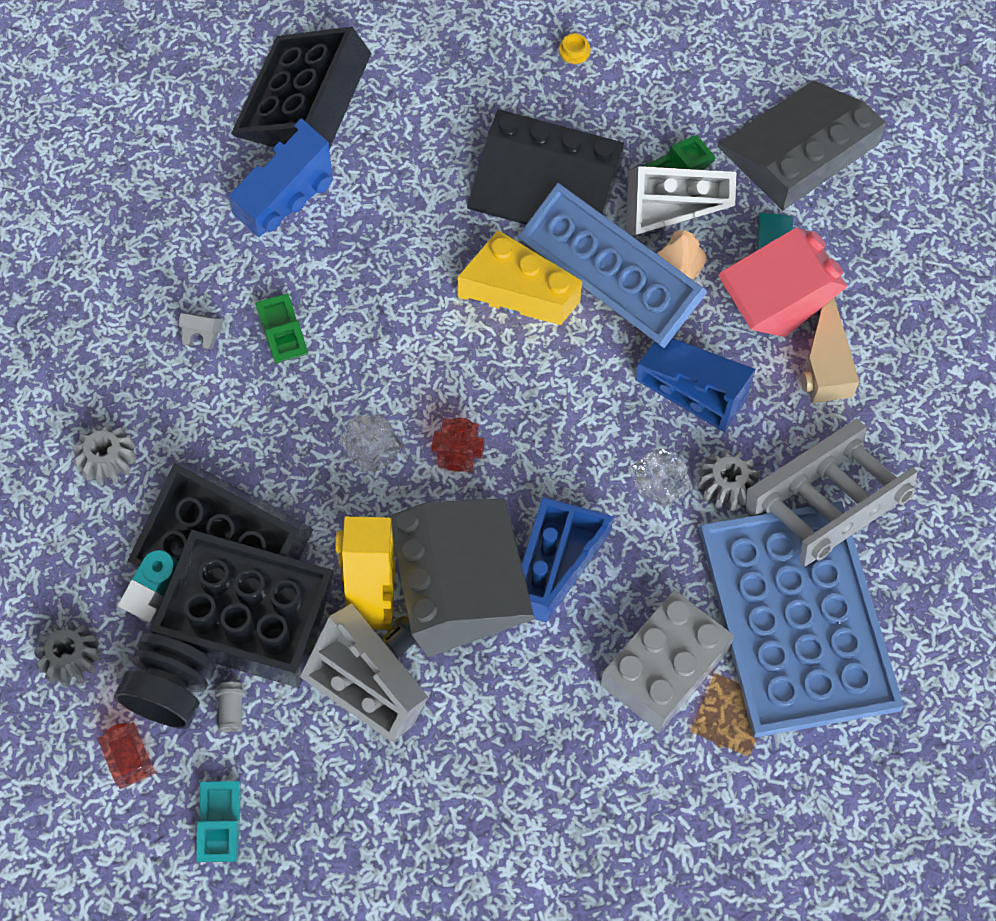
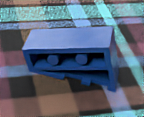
M302 118L294 125L298 131L285 145L279 141L273 148V151L276 152L274 157L263 168L257 165L229 195L232 214L258 238L267 231H274L280 225L282 219L291 212L296 213L300 211L308 199L316 193L326 191L333 181L329 142Z
M542 497L522 562L535 620L547 623L609 537L614 516Z

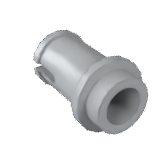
M239 682L220 683L219 690L215 692V696L219 698L218 731H242V698L246 696V691L242 690V683Z

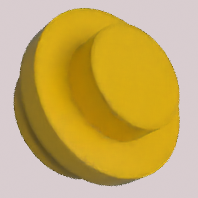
M569 34L559 45V55L567 63L580 64L585 62L590 56V44L581 34Z

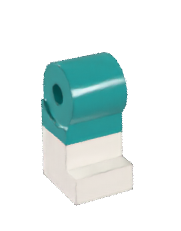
M160 550L147 554L137 569L118 607L153 624L178 560Z

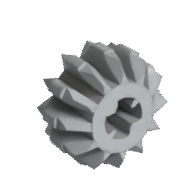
M106 423L103 430L98 431V428L92 425L91 435L80 434L79 440L81 444L73 446V453L76 457L74 464L77 470L82 472L84 479L90 482L96 478L97 483L103 487L108 477L118 484V473L130 476L131 470L129 465L136 463V456L133 452L135 445L121 427L113 431L112 426ZM108 452L107 455L101 456V454Z
M726 448L721 452L720 457L712 453L708 457L707 464L703 463L700 467L699 474L701 478L698 480V489L704 490V502L716 499V510L720 509L723 503H727L731 512L736 509L737 503L746 507L747 490L759 481V471L752 470L754 466L753 459L742 461L741 450L735 454V457L730 456Z

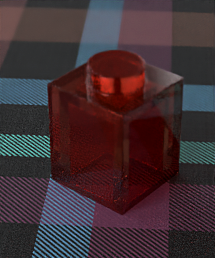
M134 722L128 725L126 723L114 725L106 730L105 735L97 738L113 780L120 790L156 774L141 733Z

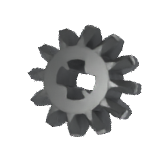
M69 620L64 630H60L58 625L52 624L53 634L51 636L40 634L39 639L43 646L34 648L35 656L40 659L36 664L37 669L40 673H46V679L52 684L60 680L62 686L68 688L72 677H75L78 683L83 684L84 677L82 673L86 671L96 674V667L92 662L101 660V653L96 649L99 644L96 635H89L90 630L83 624L76 629L74 623ZM64 652H67V653H72V652H73V654H72L71 656L68 655V654L62 655Z

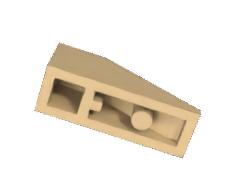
M835 298L820 309L805 371L801 373L803 390L810 393L812 403L852 398L860 382Z

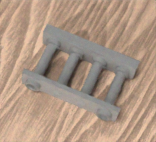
M857 418L747 490L746 512L750 516L774 513L802 540L799 563L804 567L816 559H824L832 551L833 547L898 503L900 505L905 504L915 493L914 487L918 471L912 467L898 477L891 473L864 449L867 427ZM847 459H855L881 482L884 487L869 495L843 472L838 465ZM821 476L828 477L853 499L857 505L842 514L811 483ZM794 494H800L830 523L814 532L783 501Z

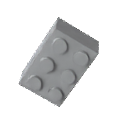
M673 590L603 671L600 686L660 733L726 655L734 635L676 590Z

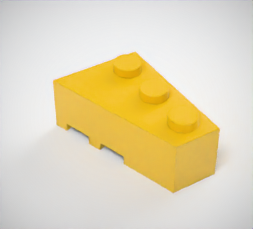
M499 230L496 231L458 276V298L465 300L471 298L489 303L491 307L498 309L499 307L519 311L521 315L558 325L563 324L581 300L582 280Z
M345 516L344 530H337L336 553H339L338 562L339 568H341V582H344L345 605L348 606L352 603L372 629L391 630L396 565L391 518Z

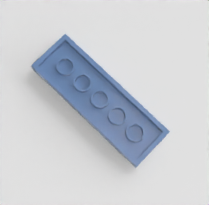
M557 183L518 236L519 239L544 258L582 280V286L663 348L667 346L708 292L559 183Z

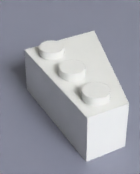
M639 166L629 170L626 232L634 236L735 206L736 172Z

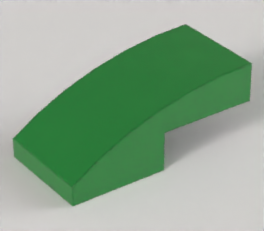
M696 134L671 145L668 155L647 163L642 167L704 170L715 161L716 157Z
M289 294L256 302V309L274 363L277 364L308 355L307 346L299 322L296 319Z

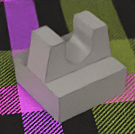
M181 313L179 327L182 329V345L192 346L194 336L201 334L203 337L202 348L212 349L218 333L221 332L223 319Z

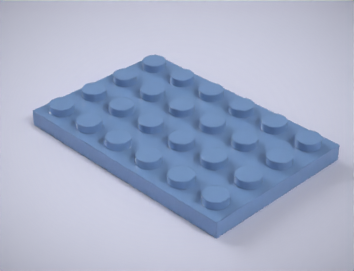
M842 501L832 503L842 514L845 513ZM813 506L792 509L814 532L830 523ZM774 513L700 526L699 532L724 628L734 635L730 651L753 738L900 712L904 708L853 535L833 547L832 551L824 559H816L804 567L799 563L802 540Z

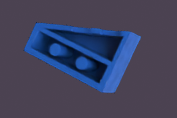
M672 338L665 348L654 341L638 363L635 380L725 433L747 400L756 369Z

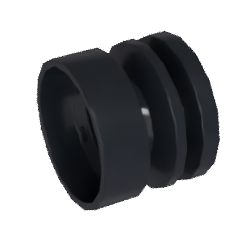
M153 633L143 634L137 644L139 651H135L130 659L132 664L140 671L127 670L123 674L114 698L124 708L145 719L172 728L187 729L190 727L200 704L198 698L191 692H203L208 686L206 679L213 675L216 668L214 661L206 654L179 640Z

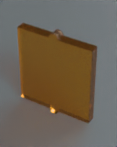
M715 673L690 732L715 742L718 748L724 746L750 757L757 738H753L740 685Z

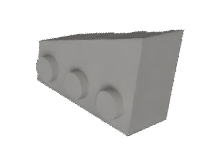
M352 603L329 616L300 678L391 742L412 728L428 699L427 694Z

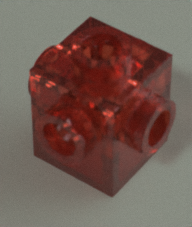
M461 417L454 419L443 418L441 431L435 430L432 440V452H437L438 468L453 472L473 473L476 458L482 459L485 438L479 437V423H474L469 419Z

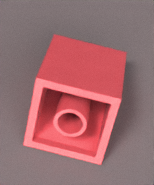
M796 227L718 274V277L751 330L786 337L848 287L841 276L843 274L841 266L834 259L829 258L824 250L826 244L818 233Z

